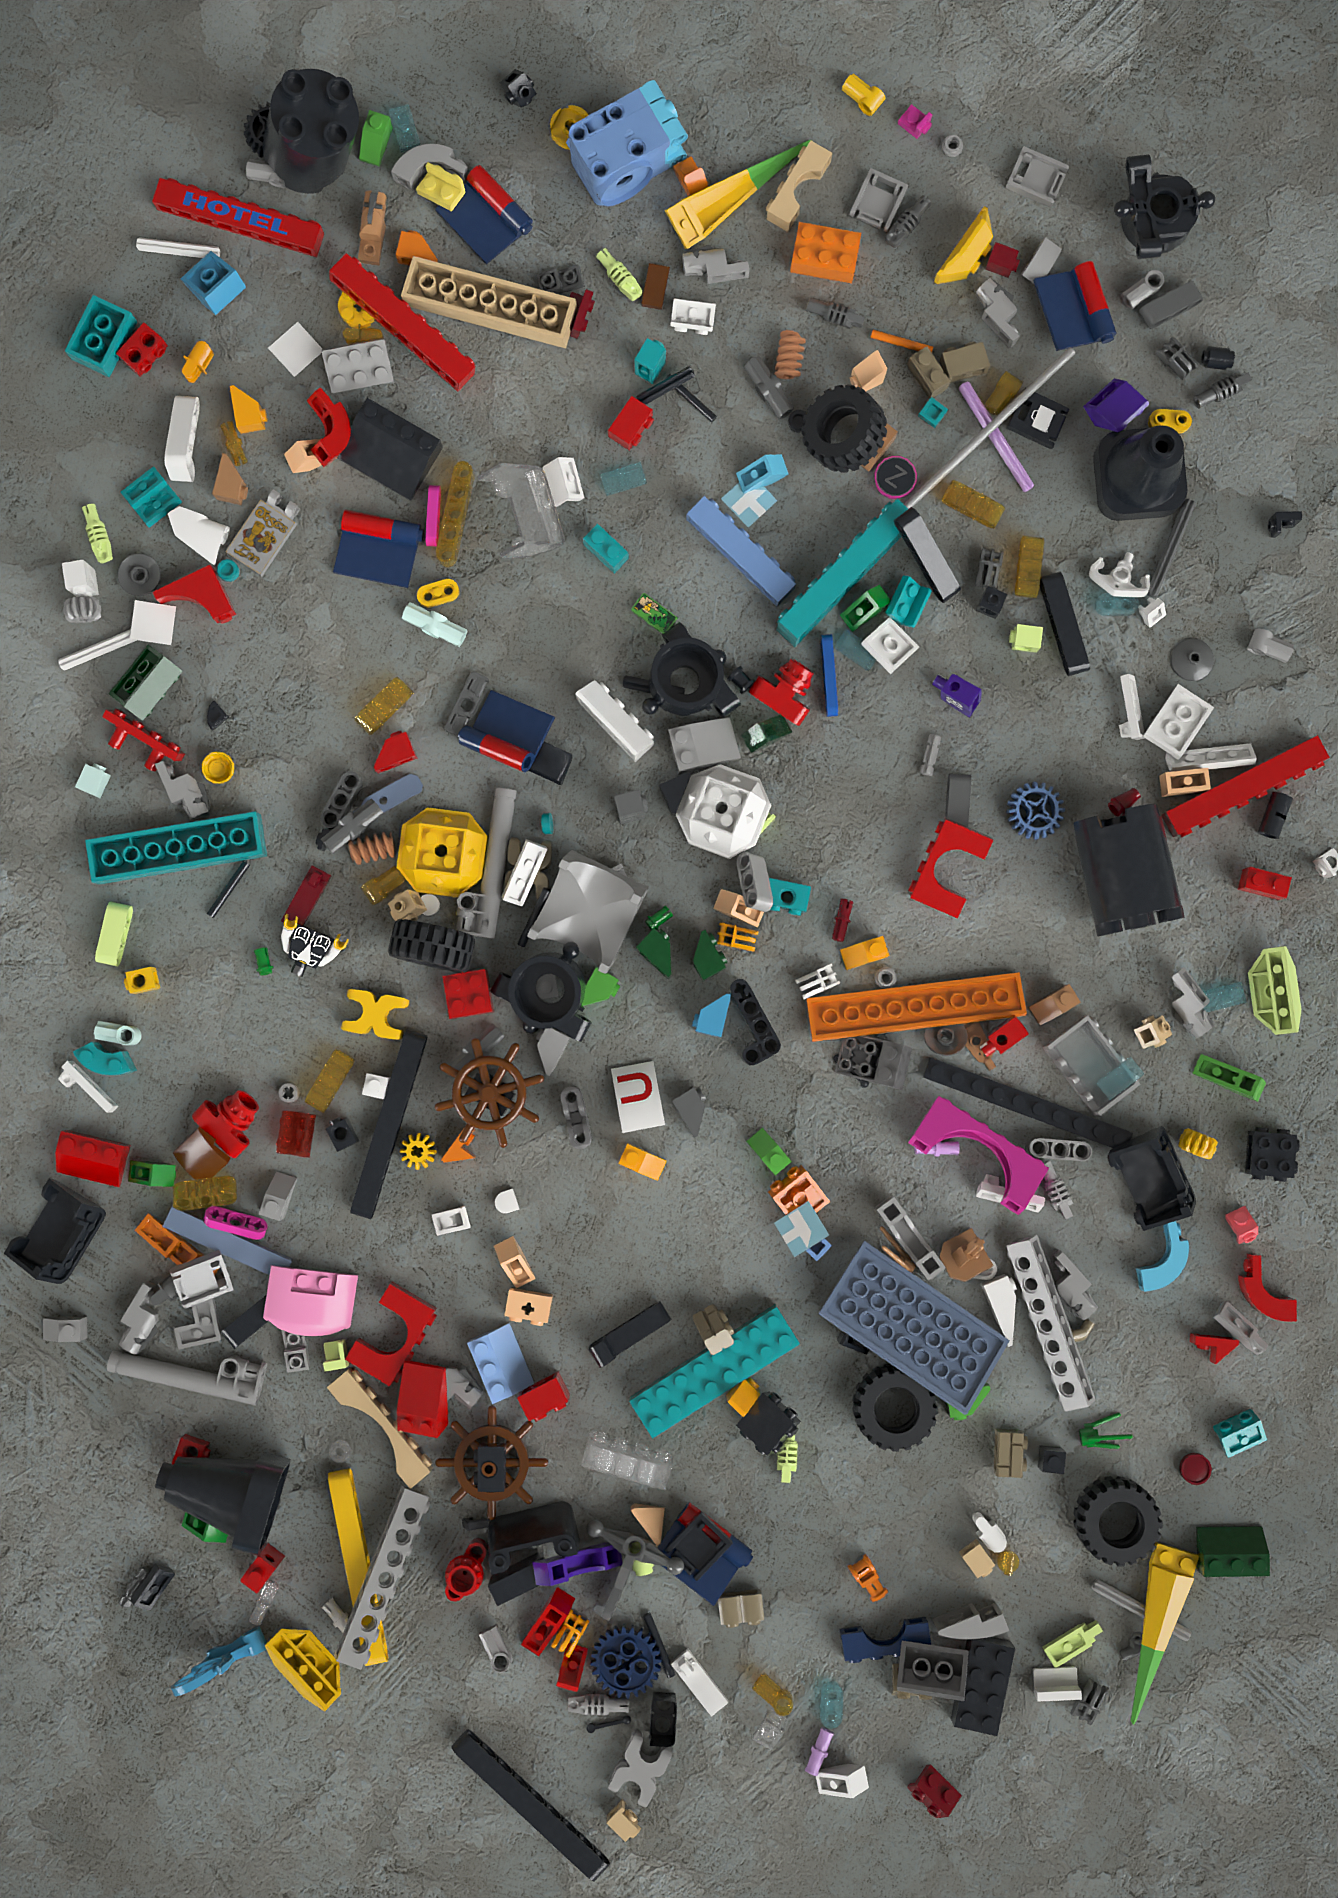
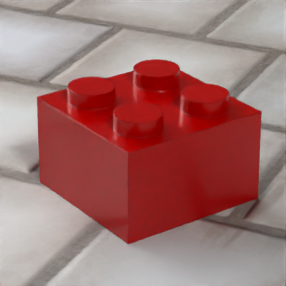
M486 969L442 976L449 1019L494 1012L488 971Z
M559 1371L520 1391L517 1399L528 1421L534 1419L537 1422L545 1418L548 1411L554 1409L556 1412L566 1407L570 1393Z

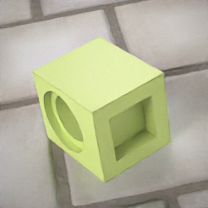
M1017 624L1014 630L1010 631L1009 636L1012 650L1037 653L1041 648L1043 627Z

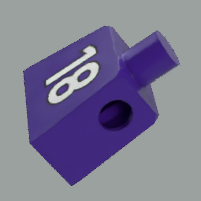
M938 674L932 685L941 690V699L969 718L981 702L982 689L955 674H952L949 679Z

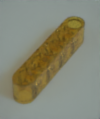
M465 461L458 462L453 469L436 549L438 561L444 567H452L457 561L474 482L473 469ZM462 470L469 471L466 477L459 476ZM459 490L465 492L464 496L461 498H457L454 496L455 493ZM453 511L461 512L458 518H451L450 514ZM450 531L456 532V536L452 539L446 538V534ZM444 552H451L452 555L449 559L444 560L441 558Z

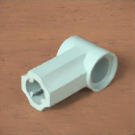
M98 1021L95 1026L94 1035L97 1040L122 1045H136L141 1040V1031L135 1026ZM128 1030L132 1032L130 1041H127L125 1038Z

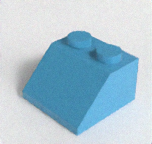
M212 251L181 278L182 282L198 300L215 315L246 288L237 271Z
M725 994L701 1009L699 1014L695 1013L692 1027H696L695 1032L721 1038L731 994Z

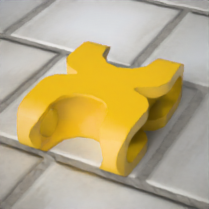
M355 989L347 991L349 999L360 1002L363 1007V1014L356 1021H343L341 1024L342 1030L366 1034L373 1028L374 1033L378 1037L396 1040L403 1039V1031L391 1027L387 1022V1016L394 1008H407L409 1006L408 999L384 995L377 1002L376 995L372 992Z

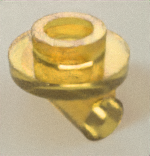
M1003 1551L997 1558L998 1567L1004 1572L1003 1574L1012 1576V1573L1019 1567V1558L1013 1551Z

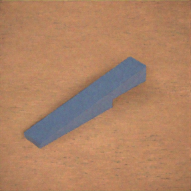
M173 1206L162 1226L210 1249L220 1250L221 1254L270 1275L271 1265L289 1267L292 1262V1258L252 1242L249 1238L210 1228L205 1225L203 1219Z

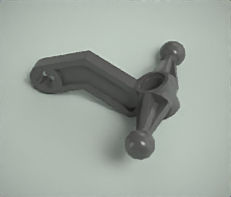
M597 1519L591 1520L587 1524V1533L591 1537L602 1536L620 1553L626 1555L601 1617L605 1620L610 1621L635 1560L666 1566L669 1573L673 1575L680 1574L684 1569L682 1559L679 1557L668 1558L655 1545L641 1536L627 1531L604 1528L602 1522ZM634 1540L641 1544V1550L636 1554L632 1553L629 1549L630 1543Z

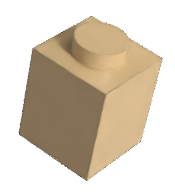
M977 1539L959 1551L977 1578L985 1577L992 1572L995 1564Z

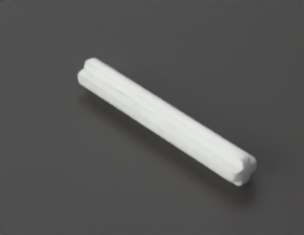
M141 237L137 238L136 243L139 251L204 258L212 251L220 257V249L216 246Z
M130 629L60 658L58 662L61 669L67 670L137 640L130 639Z

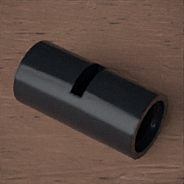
M1272 792L1258 830L1260 835L1271 839H1279L1293 800L1291 796L1280 792Z

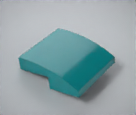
M154 466L121 491L124 498L149 528L182 503Z

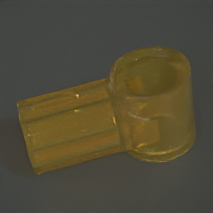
M1005 371L996 384V389L984 405L987 411L992 415L1000 414L1010 399L1014 398L1024 382L1008 371Z
M394 865L379 877H374L364 883L360 889L373 906L385 899L389 892L406 880Z
M764 1672L756 1680L752 1689L768 1702L778 1715L786 1716L790 1714L793 1709L792 1694L781 1688ZM780 1699H786L789 1704L786 1707H781L777 1702Z

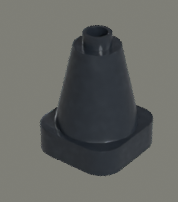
M1159 425L1151 428L1128 429L1119 432L1112 431L1096 447L1093 463L1097 504L1105 517L1114 521L1162 518L1173 514L1185 501L1188 489L1184 444L1180 434L1173 428ZM1156 443L1163 445L1167 451L1165 453L1159 452L1155 447Z
M267 1452L259 1460L178 1456L174 1464L163 1462L155 1488L165 1491L164 1501L234 1538L232 1549L258 1556L269 1537L291 1459Z

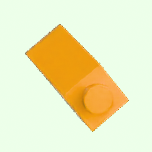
M230 386L235 422L239 432L242 434L265 430V422H268L266 410L262 409L256 400L236 386Z
M883 936L840 950L846 970L889 957Z
M627 1143L618 1164L658 1181L666 1160Z
M751 1377L749 1379L746 1378L726 1394L727 1402L744 1417L760 1396V1391L758 1390L760 1386Z

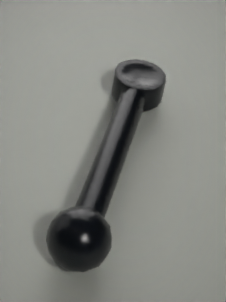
M838 1054L833 1057V1060L836 1063L839 1057ZM854 1071L850 1072L852 1075L859 1076ZM857 1079L863 1088L868 1087V1081Z
M626 1715L623 1719L597 1725L589 1723L587 1725V1732L593 1733L596 1729L622 1723L628 1725L631 1723V1717Z

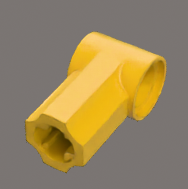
M854 73L846 79L842 86V91L855 100L861 111L868 116H872L886 99L884 93L878 87H870Z

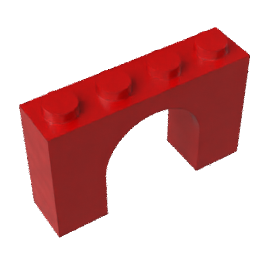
M945 817L943 822H938L935 829L937 836L934 841L930 840L926 852L929 854L925 861L921 860L917 872L920 874L917 880H912L908 891L911 892V899L958 919L967 900L966 896L942 886L937 881L934 875L935 863L943 853L955 849L963 850L985 860L994 840L990 836Z
M394 1282L389 1284L379 1303L400 1315L405 1321L408 1336L404 1346L396 1351L385 1352L358 1338L345 1358L346 1361L388 1386L393 1382L398 1383L403 1371L401 1368L405 1360L411 1361L415 1354L412 1349L415 1344H421L426 1336L423 1332L427 1325L431 1327L437 1317L434 1314L437 1309L436 1307Z

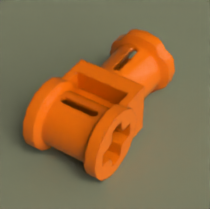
M866 1554L855 1564L848 1565L856 1581L869 1592L872 1602L880 1600L888 1593L887 1588H884L878 1580L879 1576Z

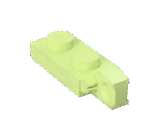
M1096 1620L1088 1625L1084 1622L1042 1648L1053 1666L1057 1668L1091 1647L1092 1643L1096 1641L1094 1637L1103 1632Z

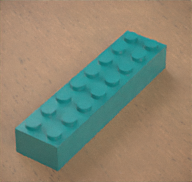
M898 498L893 503L889 501L881 510L882 513L879 518L875 516L867 524L865 532H859L854 537L850 548L845 547L838 554V559L835 563L830 562L825 567L821 578H815L808 585L809 589L804 595L800 593L795 598L792 608L790 610L786 608L778 616L779 620L777 621L776 631L794 648L902 537L894 524V519L908 510V508Z
M256 811L85 840L91 882L98 885L267 857L261 814Z
M776 1304L735 1329L734 1334L731 1335L734 1340L733 1345L726 1349L722 1348V1351L715 1355H711L708 1348H705L629 1397L630 1404L652 1439L800 1344Z

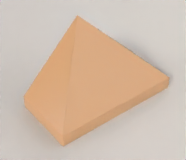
M634 1503L631 1506V1512L656 1546L661 1544L665 1508Z

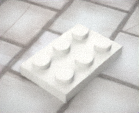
M1178 684L1143 737L1179 760L1214 707Z

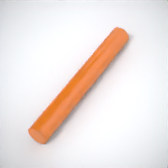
M873 330L871 334L873 339L911 350L920 351L928 346L931 353L933 351V346Z

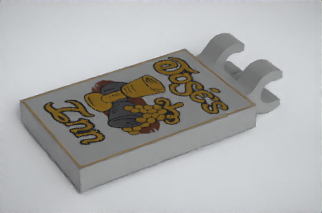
M274 489L270 492L267 502L260 499L225 551L261 577L296 527L297 523L293 519L300 510L298 505L292 501L288 503L285 511L277 507L283 497Z

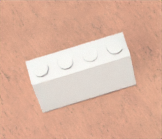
M594 680L575 693L577 702L635 762L654 745L652 740L654 736L646 728L642 730L637 725L639 723L638 719L632 713L628 715L623 710L625 706L618 698L613 699L608 694L610 690L602 682L598 684Z

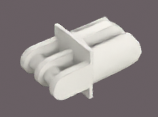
M832 964L795 980L796 984L816 976L817 980L799 987L801 991L817 984L821 986L802 995L803 999L840 984V981L836 980V972L833 973L831 969ZM825 970L828 976L822 978L820 972ZM829 978L831 985L826 986L823 980Z
M980 1512L974 1513L972 1519L979 1528L976 1532L978 1537L993 1552L1004 1551L1007 1544L1006 1537L995 1521L992 1519L988 1522Z

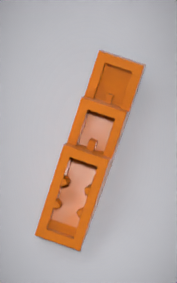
M150 1213L146 1215L135 1229L141 1237L165 1258H170L177 1265L204 1256L203 1253L180 1235L162 1227L164 1223ZM220 1268L213 1270L214 1275L218 1272Z

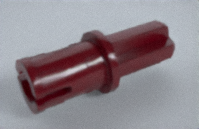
M840 899L837 917H834L836 922L832 940L837 942L844 941L848 923H851L849 918L854 904L853 901L849 900L848 902V899Z

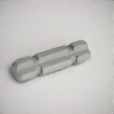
M930 734L927 743L929 745H926L923 758L924 765L921 766L920 770L922 775H933L934 768L932 766L935 765L939 750L937 745L939 746L941 737L938 735Z

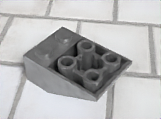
M868 1036L843 1038L835 1073L902 1090L913 1048ZM854 1071L859 1076L852 1075L850 1072Z

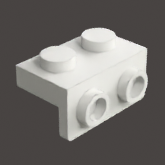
M674 298L670 326L675 327V331L687 332V329H695L697 334L708 335V331L712 332L716 304Z

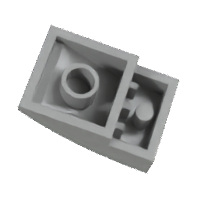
M996 1602L976 1610L973 1603H970L932 1619L939 1635L949 1638L979 1639L1009 1631L1005 1618Z

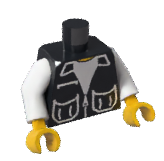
M288 914L285 915L281 940L283 951L287 953V957L295 960L291 973L303 977L307 966L315 969L318 966H324L332 961L342 949L346 948L349 939L347 938L345 942H341L339 940L341 934H338L334 940L333 937L298 924L297 916L294 921L288 920Z

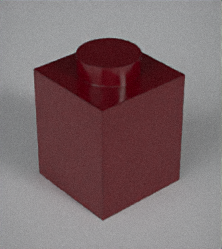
M995 242L985 270L1009 278L1011 271L1016 272L1020 259H1017L1019 250Z

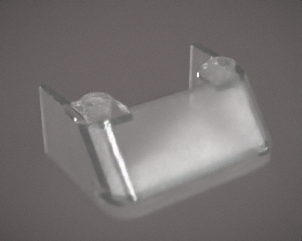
M499 463L477 476L478 481L493 482L494 490L500 497L509 498L520 537L513 539L511 548L500 553L501 558H526L556 549L564 544L565 538L546 474L541 467Z

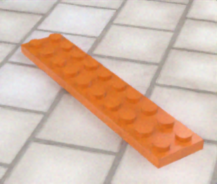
M1020 972L806 999L812 1042L1011 1018L1014 1015L1019 1017L1026 1016L1027 1014Z

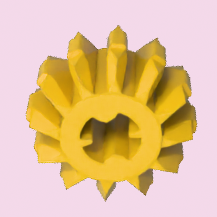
M1187 1128L1181 1134L1178 1146L1199 1157L1211 1159L1213 1154H1215L1218 1142L1210 1136Z
M417 1133L415 1140L411 1134L408 1136L411 1143L406 1140L402 1141V1144L407 1149H400V1153H406L407 1156L402 1157L401 1160L410 1159L407 1167L410 1168L415 1162V1169L419 1170L421 1163L424 1168L428 1167L426 1159L434 1162L435 1159L430 1154H436L437 1150H430V1147L434 1146L435 1142L427 1143L429 1135H426L422 1140L421 1133ZM415 1146L423 1148V1152H421L423 1155L421 1157L419 1154H414Z

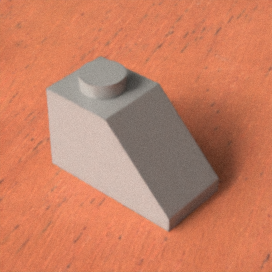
M553 1028L540 1029L536 1040L539 1041L537 1047L544 1070L549 1076L552 1075L571 1039Z
M277 1171L265 1193L259 1215L278 1221L283 1220L298 1178Z
M87 1316L43 1318V1340L80 1342L88 1338Z

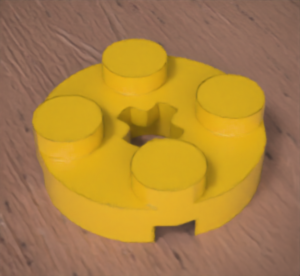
M575 105L558 109L550 121L551 136L555 143L564 149L570 150L566 144L569 138V131L566 126H571L572 123L575 124L588 116V113L583 108Z
M342 291L338 301V311L347 325L355 329H365L371 326L375 319L362 308L358 312L354 307L357 303Z

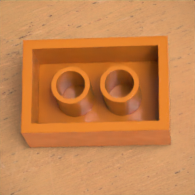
M799 222L790 273L852 284L862 233Z

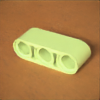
M112 901L108 903L96 950V962L113 966L120 965L132 918V906Z

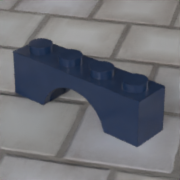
M926 1617L904 1619L898 1634L888 1640L871 1638L864 1632L861 1626L839 1629L843 1657L849 1663H859L862 1659L866 1658L880 1660L886 1655L900 1657L902 1641L931 1645L929 1625Z

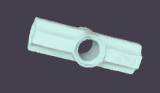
M409 602L403 612L402 619L421 628L423 632L438 639L440 637L458 647L463 644L466 638L467 629L448 621L445 616L435 611L429 612Z

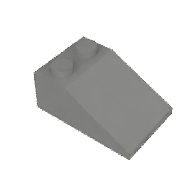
M730 717L688 724L668 730L679 775L741 758Z

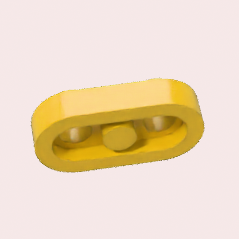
M1157 409L1148 418L1149 428L1164 425L1173 428L1179 434L1186 432L1192 424L1190 414L1184 410ZM1157 417H1162L1163 422H1159ZM1178 418H1183L1184 423H1180Z
M444 579L420 587L417 592V599L423 607L438 606L454 601L459 595V587L454 580ZM451 588L453 590L452 593L446 594L445 590ZM431 594L432 598L431 600H425V596Z

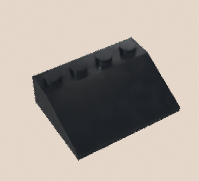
M367 398L355 417L351 427L349 442L346 448L339 454L338 459L411 501L443 449L441 440Z

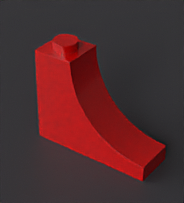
M207 565L153 592L155 599L160 604L176 600L199 604L210 613L213 620L217 623H227L233 619L232 616L236 615L230 599L215 569L211 565Z

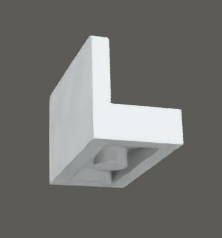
M558 457L543 466L542 469L553 507H557L566 501H580L584 499L574 458Z
M1075 1666L1033 1668L1034 1696L1037 1701L1082 1700V1693L1077 1680V1668Z

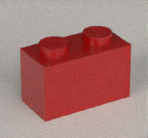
M631 396L608 429V437L627 450H630L632 446L636 447L642 438L641 433L643 430L649 429L654 421V418H652L653 410Z
M1247 867L1242 870L1238 890L1282 900L1288 896L1292 877L1254 867Z

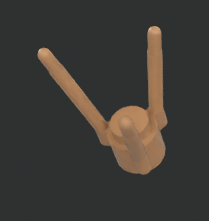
M881 1226L880 1230L901 1256L898 1257L884 1245L881 1248L896 1263L912 1273L916 1265L911 1262V1258L902 1250L885 1228Z

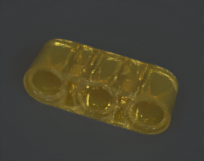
M951 480L941 498V501L948 507L992 529L997 526L1005 511L1004 506L955 480Z
M1024 535L1021 537L1015 596L1037 598L1044 538Z
M396 677L357 714L354 720L369 735H372L413 695V691L399 677Z
M336 1048L304 1102L324 1113L352 1068L355 1059Z
M232 1176L181 1181L173 1186V1207L180 1211L230 1205L237 1200L236 1179Z

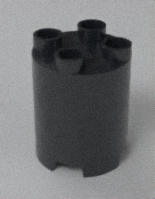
M291 69L283 74L282 80L272 94L262 147L265 163L268 162L273 171L284 180L286 188L305 194L319 193L324 187L337 180L341 174L343 175L359 125L358 106L353 96V88L350 82L343 77H336L329 72L319 69Z
M1147 804L1126 808L1125 815L1100 820L1097 815L1073 823L1097 937L1122 932L1121 920H1123L1125 930H1133L1156 925L1154 913L1157 914L1158 923L1185 918L1162 816L1159 814L1157 805Z

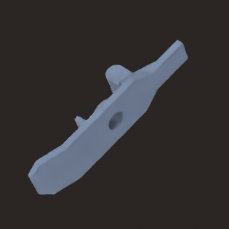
M409 774L365 798L362 805L372 798L383 813L421 793L423 784L418 776ZM386 798L387 803L382 805L379 803V800Z

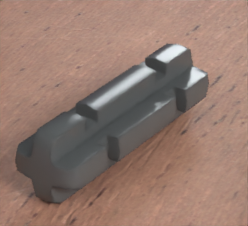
M141 1567L136 1573L137 1577L132 1579L124 1591L125 1595L122 1594L118 1600L122 1607L128 1608L131 1606V1598L150 1573L148 1568Z

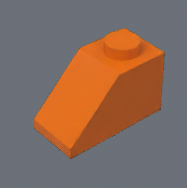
M412 230L408 232L401 231L396 251V258L399 264L410 266L413 256L438 262V259L422 235Z

